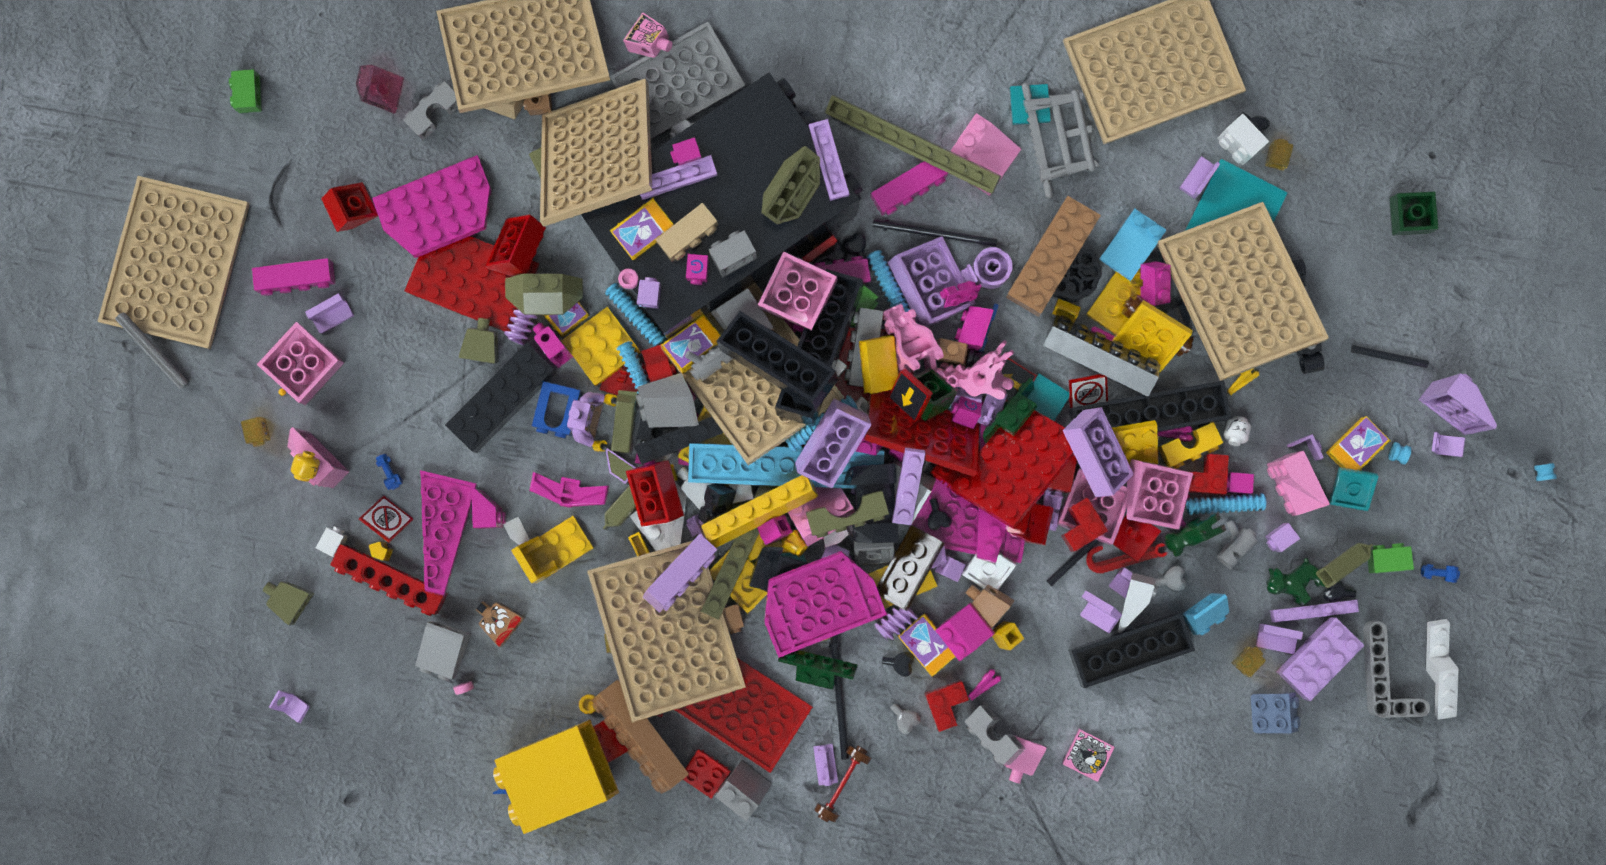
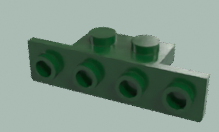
M1031 378L1026 383L1024 382L1020 385L1018 393L1008 400L1005 409L996 415L992 425L985 428L983 432L985 444L999 428L1014 436L1035 411L1037 404L1027 398L1034 390Z
M800 650L778 658V662L797 666L795 681L832 690L835 685L836 676L853 680L858 665Z

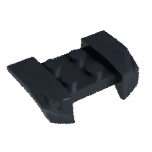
M896 464L863 465L848 469L843 485L855 486V512L861 504L863 495L880 490L883 491L889 512L883 520L874 522L873 519H870L863 526L855 527L854 524L847 526V532L851 540L859 543L898 542V523H892L895 504L894 483H896Z
M764 547L755 562L749 586L767 592L769 579L809 563L782 556L781 554L784 549L782 547Z

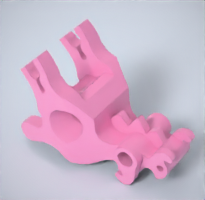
M902 304L883 311L882 317L886 321L884 324L886 332L889 335L893 333L896 338L898 375L903 369L908 370L910 373V369L913 371L919 369L920 364L918 360L921 359L924 360L925 370L931 367L935 371L937 369L936 359L943 358V351L937 344L932 331L925 326L915 323V317L917 316L915 310L911 309L905 312Z
M1004 340L995 351L988 352L972 368H965L961 364L954 368L953 365L949 366L944 362L940 365L943 369L937 368L935 372L953 388L961 387L971 396L975 397L986 393L1001 400L1007 394L1003 388L1010 390L1014 386L1012 379L1002 375V368L1006 363V359L1013 355L1014 352L1010 350L1000 355L1004 350L1003 347L1007 344L1006 340Z

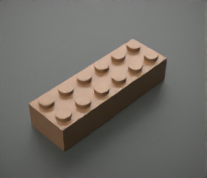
M1067 196L1006 298L1039 317L1101 215Z
M616 680L591 700L595 711L603 715L605 724L608 728L615 731L617 740L627 747L629 756L639 763L641 772L645 776L648 775L652 781V787L657 792L660 791L662 794L670 790L689 775L647 718L632 723L619 680Z

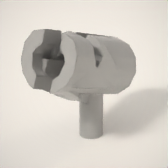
M718 345L709 349L706 355L697 356L691 351H687L685 354V358L694 362L691 365L693 370L690 373L697 381L699 379L704 381L718 369H721V361L727 364L733 358L720 351Z
M1234 521L1227 523L1232 534L1230 542L1225 544L1217 555V559L1228 569H1232L1237 563V559L1234 556L1242 558L1257 542V535L1253 530L1243 528L1239 532Z

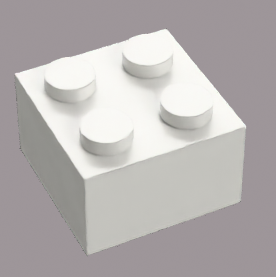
M1244 114L1239 116L1217 138L1220 146L1228 150L1232 154V158L1242 165L1269 142Z

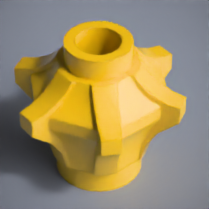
M797 529L781 539V547L784 548L782 553H791L800 557L808 548Z

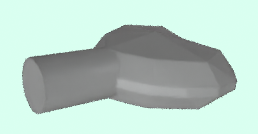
M1179 566L1172 567L1166 572L1164 577L1155 579V586L1166 585L1172 590H1183L1186 586V582L1183 579V569Z
M896 703L890 707L897 715V726L901 733L909 734L912 731V727L920 723L918 713L911 710L903 711Z

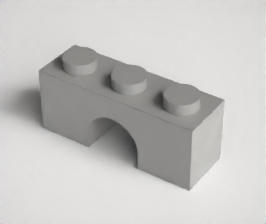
M445 81L442 84H437L428 97L422 98L419 105L405 115L403 121L424 140L436 129L430 120L432 111L442 108L451 115L458 108L454 90Z
M980 705L964 721L968 725L967 729L973 735L978 736L981 740V745L993 753V758L998 764L1010 765L1026 748L1013 734H1006L1001 740H998L994 736L993 728L1000 719L987 705Z

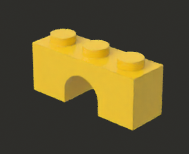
M1214 422L1192 431L1195 437V444L1191 449L1185 448L1179 438L1159 446L1158 450L1166 466H1173V468L1177 469L1185 465L1183 461L1187 459L1194 461L1201 458V453L1205 451L1211 453L1220 449L1218 445L1222 444L1223 441Z

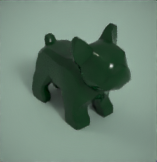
M1218 513L1212 514L1203 521L1200 517H1197L1183 526L1180 532L1168 533L1165 536V543L1169 551L1173 552L1175 557H1178L1183 553L1186 546H1194L1225 532L1226 527L1223 524L1212 529V525L1221 519Z
M1304 558V562L1289 574L1282 573L1278 568L1274 570L1270 568V577L1266 582L1269 593L1273 595H1279L1280 593L1292 595L1295 597L1297 605H1304L1311 599L1305 589L1310 579L1314 580V584L1317 587L1320 585L1324 587L1325 585L1316 575L1319 569L1311 564L1308 558Z

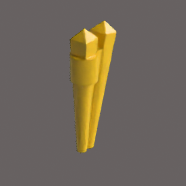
M1253 369L1240 373L1241 375L1227 392L1230 395L1234 394L1257 378L1259 371L1251 373Z

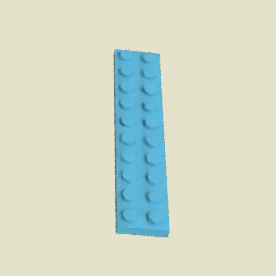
M690 443L688 482L781 486L801 476L797 472L795 462L804 447H798L797 451L794 452L790 447L777 446L748 466L731 444ZM879 450L876 456L855 451L833 488L855 489L854 485H843L848 469L855 466L884 464V450ZM812 480L814 487L830 488Z

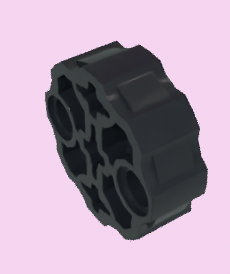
M1081 247L1060 282L1064 286V290H1055L1053 293L1055 298L1059 297L1067 302H1077L1090 296L1096 290L1099 279L1102 276V267L1098 264L1096 254L1092 250ZM1087 256L1090 259V264H1084L1081 257ZM1074 270L1076 273L1071 277L1069 274ZM1091 282L1088 289L1082 291L1084 285Z

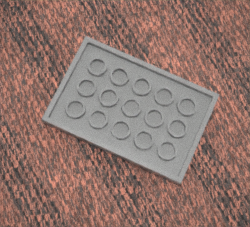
M709 22L672 41V48L669 52L661 50L654 58L645 56L610 76L616 89L642 79L647 80L649 84L651 140L671 130L675 124L691 119L746 88Z

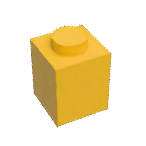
M1003 621L993 629L995 634L992 638L1001 649L1012 650L1024 640L1015 623Z

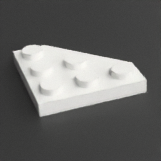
M676 481L675 484L684 516L671 522L641 527L637 511L629 516L656 551L681 544L687 495L680 489Z

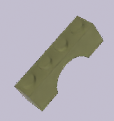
M881 490L863 495L858 510L850 516L838 517L832 515L825 507L806 512L812 536L816 535L817 538L827 536L828 531L835 530L836 533L845 531L849 525L854 524L855 527L863 526L870 519H873L874 522L885 519V515L889 514L883 491Z

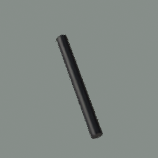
M1355 345L1351 347V353L1427 368L1429 365L1428 360Z
M1094 539L1080 548L1046 582L1052 587L1099 541Z

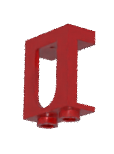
M1035 503L1015 529L1008 526L1007 532L1027 543L1046 545L1054 508Z

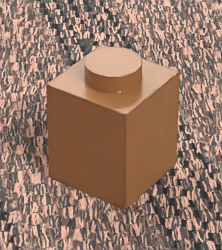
M736 604L725 607L723 616L728 631H730V634L741 632L744 622L740 606Z

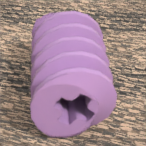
M514 310L513 313L517 317L510 318L514 324H508L507 327L511 331H504V334L508 337V340L524 346L525 344L521 340L528 339L525 332L531 333L528 325H535L531 318L537 319L538 317L536 315H524L519 310Z
M900 607L899 610L892 608L893 615L887 613L888 620L881 618L882 625L875 623V628L886 640L887 638L894 640L893 633L900 635L899 627L906 630L905 622L911 625V617L915 620L918 619L910 607L907 611Z

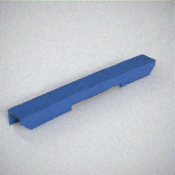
M997 304L993 305L992 310L994 311L987 329V333L983 345L978 352L984 351L988 340L987 335L989 333L991 323L995 318L999 306Z

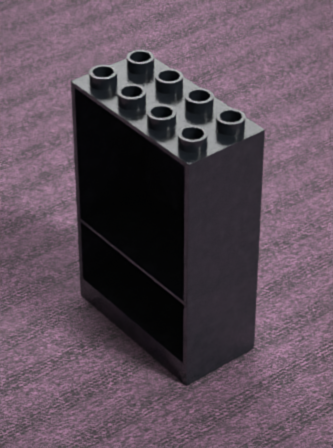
M768 72L651 152L652 174L679 166L678 162H673L670 153L674 151L673 144L695 138L701 158L711 155L717 176L642 200L641 195H637L581 214L620 272L624 269H632L637 273L639 281L649 277L655 278L657 282H660L659 309L645 308L667 340L703 314L706 316L752 284H758L771 275L783 252L797 257L827 234L832 233L857 215L858 204L862 199L859 193L863 189L856 177L851 172L845 174L844 177L849 196L830 201L821 168L820 185L799 218L775 224L762 214L763 194L783 162L804 146L816 154L809 129V124L816 121L807 109L799 113L796 111V104L793 101L796 97L795 92L784 77L776 82L770 72ZM652 198L674 225L701 203L706 206L718 222L717 230L712 235L707 236L706 234L700 239L701 243L698 246L687 249L685 251L686 254L678 261L676 259L671 261L657 243L632 260L610 231ZM738 230L740 232L745 231L756 250L757 259L722 277L711 258L709 249L712 248L711 245L713 243L729 239V235ZM688 254L708 255L707 282H702V285L690 284V281L686 279ZM639 282L638 285L635 288H633V291L635 292L637 297L639 290Z

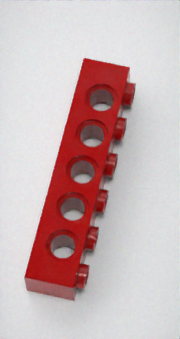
M345 544L339 545L330 566L335 567V572L342 575L347 573L352 576V580L358 583H363L364 581L370 584L369 588L379 592L381 589L387 592L386 596L395 600L400 598L404 600L403 604L411 608L417 606L422 609V613L428 616L439 614L448 595L447 592L445 596L425 591L424 581ZM354 559L358 563L355 570L350 566L351 561ZM371 567L375 570L373 578H370L367 574ZM387 576H390L392 578V584L390 586H387L385 584V578ZM404 584H407L410 587V591L407 595H405L402 592V587ZM422 592L427 595L425 603H422L419 599Z

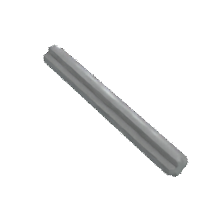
M120 313L115 318L179 389L184 388L188 384V380L126 313Z

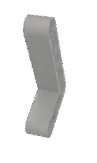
M1368 621L1364 625L1363 633L1367 708L1369 713L1382 718L1426 716L1430 711V705L1426 700L1414 697L1391 698L1387 627L1379 621ZM1374 625H1377L1378 627V633L1376 635H1374L1372 632V627ZM1376 644L1379 646L1377 654L1373 652V647ZM1376 664H1379L1380 671L1376 674L1374 667ZM1379 683L1381 691L1376 693L1375 686ZM1419 702L1421 704V709L1417 712L1415 710V705ZM1381 703L1382 710L1378 713L1376 706ZM1398 703L1402 706L1399 712L1395 709Z

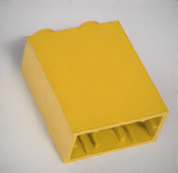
M591 720L521 747L494 760L497 766L493 770L495 782L500 789H506L511 804L508 806L509 817L515 826L521 827L523 834L606 802L620 793Z

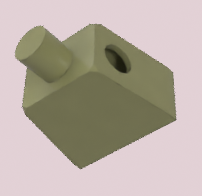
M478 318L477 328L470 327L467 329L459 358L494 364L498 363V332L489 330L490 319Z
M281 581L278 586L268 582L263 588V592L270 596L266 605L287 625H294L314 595L313 592L287 581Z

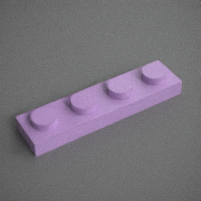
M828 119L809 124L816 154L820 157L819 164L830 201L849 196Z
M711 155L652 174L653 190L640 194L642 200L717 176Z
M905 448L892 523L912 525L925 450Z

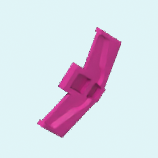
M533 472L529 491L558 503L560 506L571 508L573 506L605 505L609 486L580 487L581 480L561 477L559 484Z

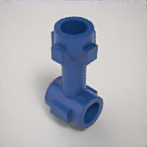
M382 454L376 457L377 466H382L387 477L384 480L386 488L388 490L399 488L403 481L398 473L394 475L389 465V462L392 461L390 456Z
M1427 564L1421 567V576L1426 579H1432V576L1445 577L1444 581L1457 583L1460 571H1458L1459 567L1446 565V569L1433 568L1432 564Z

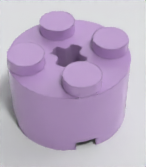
M989 247L982 250L972 265V269L978 279V285L987 289H995L1002 286L1012 272L1010 256L997 247ZM990 265L994 268L996 267L994 272L988 269Z

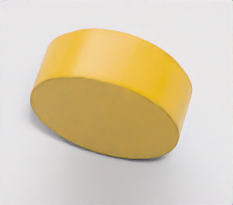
M587 694L580 699L579 708L584 714L595 712L592 705L593 702L591 701L595 697L594 695Z

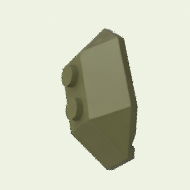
M804 146L786 159L763 194L762 214L775 224L799 218L820 185V157Z
M521 274L505 278V298L524 315H564L583 298V279L565 274Z

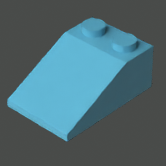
M1134 209L1099 260L1131 281L1140 269L1141 264L1145 262L1166 232V229L1137 209Z
M1211 593L1182 613L1185 623L1194 635L1200 634L1202 636L1210 631L1209 627L1211 625L1223 622L1226 619L1225 615L1229 613L1228 598L1225 594Z

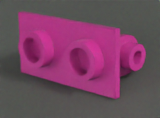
M967 281L958 284V290L955 286L943 288L940 296L946 300L944 308L957 306L966 301H973L977 298L981 285L976 286L975 282Z

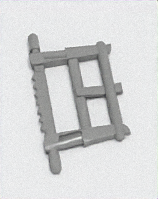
M1023 83L1022 90L1024 99H1026L1023 100V104L1029 116L1027 119L1030 123L1028 128L1031 130L1030 135L1033 137L1031 141L1034 144L1033 149L1036 151L1034 155L1038 158L1036 163L1040 166L1041 183L1044 182L1043 186L1046 197L1052 198L1053 192L1049 180L1064 175L1069 177L1071 174L1087 169L1093 172L1095 167H1099L1097 161L1093 160L1088 133H1092L1091 125L1086 126L1081 99L1083 92L1079 93L1078 90H1073L1071 94L1049 95V98L1031 99L1030 86L1028 83ZM1073 103L1079 128L1065 131L1060 105ZM1052 107L1064 165L1048 169L1036 111ZM1080 135L1086 161L1072 163L1067 138Z

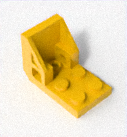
M572 516L545 534L530 539L511 551L532 584L543 581L591 551L594 547L576 518Z

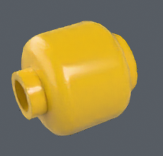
M310 451L296 454L291 466L294 478L305 482L314 479L317 475L320 461L315 457V453Z

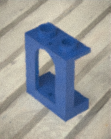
M543 381L532 426L537 428L536 432L547 434L548 431L555 432V436L565 439L567 435L572 436L571 430L567 427L569 411L573 401L579 400L583 392ZM551 392L569 397L563 421L556 428L547 426L544 421Z

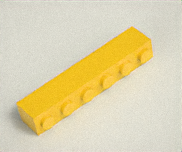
M801 475L701 525L706 539L717 548L761 526L772 518L779 517L819 496L812 480Z

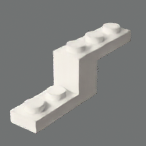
M1447 619L1427 622L1426 671L1435 682V717L1438 720L1457 717L1459 669L1449 657L1450 623Z

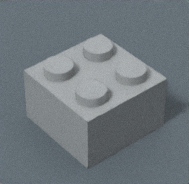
M735 231L729 235V239L723 242L719 240L711 245L712 248L709 249L711 258L722 277L757 259L756 250L745 231Z

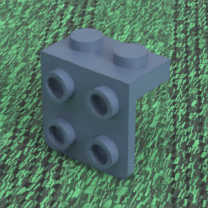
M1296 692L1251 695L1253 731L1255 733H1294L1299 731L1298 728L1301 726V720L1297 716L1299 698L1296 697Z

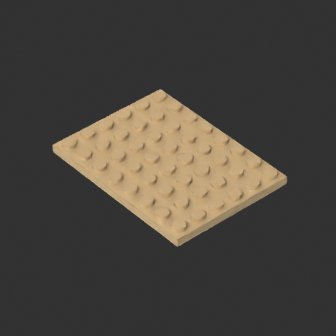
M485 0L436 11L459 113L610 80L590 0Z
M1167 0L1063 40L1104 145L1246 91L1210 0Z
M646 79L542 114L540 222L543 226L554 224L653 190L649 84Z
M137 176L98 322L123 328L115 318L124 312L145 334L211 349L250 203Z
M1263 202L1158 241L1157 246L1165 263L1171 265V276L1220 381L1328 340L1329 337Z
M754 283L748 289L757 303H759L763 292ZM762 310L774 327L771 330L798 346L800 340L784 319ZM710 312L705 316L721 335L724 330ZM734 359L727 364L721 361L722 368L718 369L704 381L700 379L697 381L690 373L693 370L692 368L682 374L686 383L748 466L806 426V424L777 416L775 406L781 389ZM674 364V366H675V368L677 369V371H678L679 373H682V372L678 369V367ZM836 386L831 389L823 400L818 417L821 416V413L826 412L833 399L840 402L841 399H844V396Z
M692 541L587 571L632 723L746 687L723 612L719 620L701 612L714 584L709 567L707 569L701 568L703 570L701 575L693 583L691 581L688 582L690 585L680 597L678 595L675 596L676 601L667 611L663 609L659 613L643 598L646 590Z

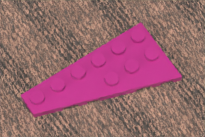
M420 470L425 591L445 596L472 504L471 489H476L477 484Z

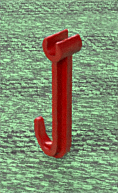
M1160 543L1149 547L1139 562L1125 554L1096 563L1093 561L1092 556L1103 550L1102 546H1097L1087 553L1086 564L1092 572L1105 573L1153 558L1164 557L1168 552L1161 554L1158 552L1159 547L1165 546V544Z

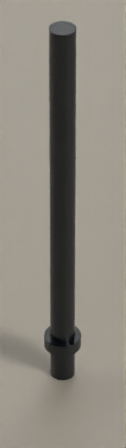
M886 219L885 221L873 220L872 227L882 228L883 231L889 229L933 237L942 236L946 239L983 245H997V239L893 223Z
M838 635L830 637L831 643H829V647H831L832 658L840 660L839 646L841 645L838 642ZM836 676L835 696L841 760L849 759V754L846 752L848 750L842 677Z

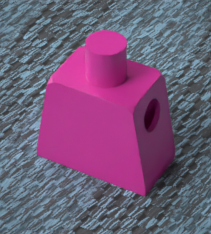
M542 323L534 326L533 331L536 333L534 336L535 341L558 368L573 358L572 354L549 326L545 327Z

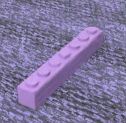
M1357 600L1270 610L1272 622L1359 612Z

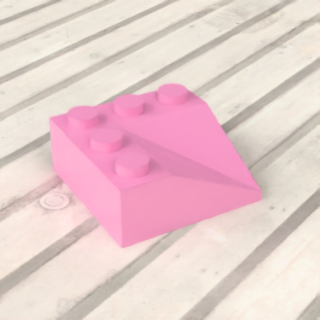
M977 113L951 149V152L1001 175L1000 180L1021 151V148L996 126ZM980 189L981 191H983V192L986 193L987 195H989V196L991 195V193L986 192V191Z
M783 252L758 306L760 309L779 318L812 330L835 287L837 276Z
M296 322L257 365L298 403L306 405L344 362Z
M294 427L290 429L288 448L291 450L290 454L294 457L298 453H303V451H310L315 453V457L320 461L316 477L308 482L313 486L334 488L349 471L310 432Z
M1304 450L1287 454L1267 464V472L1271 479L1274 478L1277 484L1275 486L1279 496L1283 497L1285 501L1284 507L1292 516H1297L1330 504Z
M1131 459L1130 467L1134 474L1127 481V519L1179 530L1193 473Z
M1078 469L1072 483L1071 492L1067 494L1061 507L1057 525L1067 529L1077 526L1067 508L1084 498H1088L1108 530L1096 538V540L1112 545L1127 509V487L1122 486L1112 496L1095 497L1083 471Z
M815 487L819 497L787 512L807 546L824 538H817L816 535L812 536L806 516L807 511L825 507L828 512L838 517H846L855 513L853 506L841 488Z

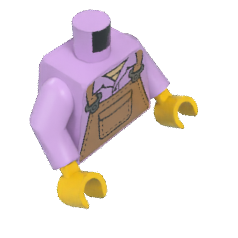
M587 392L580 400L573 401L569 411L567 427L572 431L576 442L588 447L592 446L594 451L605 452L600 446L601 444L607 445V442L604 440L594 441L603 407L602 403L604 402L613 407L616 406V404L611 403L612 398H617L616 395L606 394L604 396V394Z

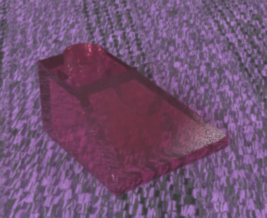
M372 64L360 66L356 80L360 100L396 114L404 77Z

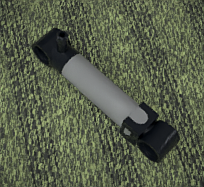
M1303 259L1292 260L1308 293L1305 280V263ZM1321 343L1297 351L1298 356H1300L1299 364L1303 374L1324 370L1325 363L1321 353Z

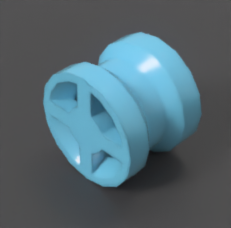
M1394 442L1389 450L1388 459L1391 461L1397 460L1400 464L1405 465L1410 458L1411 447L1407 445L1401 446L1400 443Z
M1555 464L1534 466V470L1537 471L1536 481L1557 479L1553 471Z

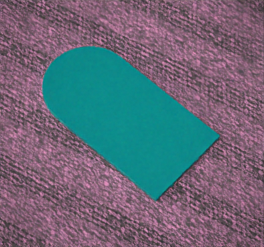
M1220 159V165L1212 175L1185 231L1261 202L1264 203L1274 222L1288 192Z

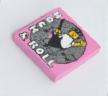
M1078 729L1062 764L1098 782L1115 747Z

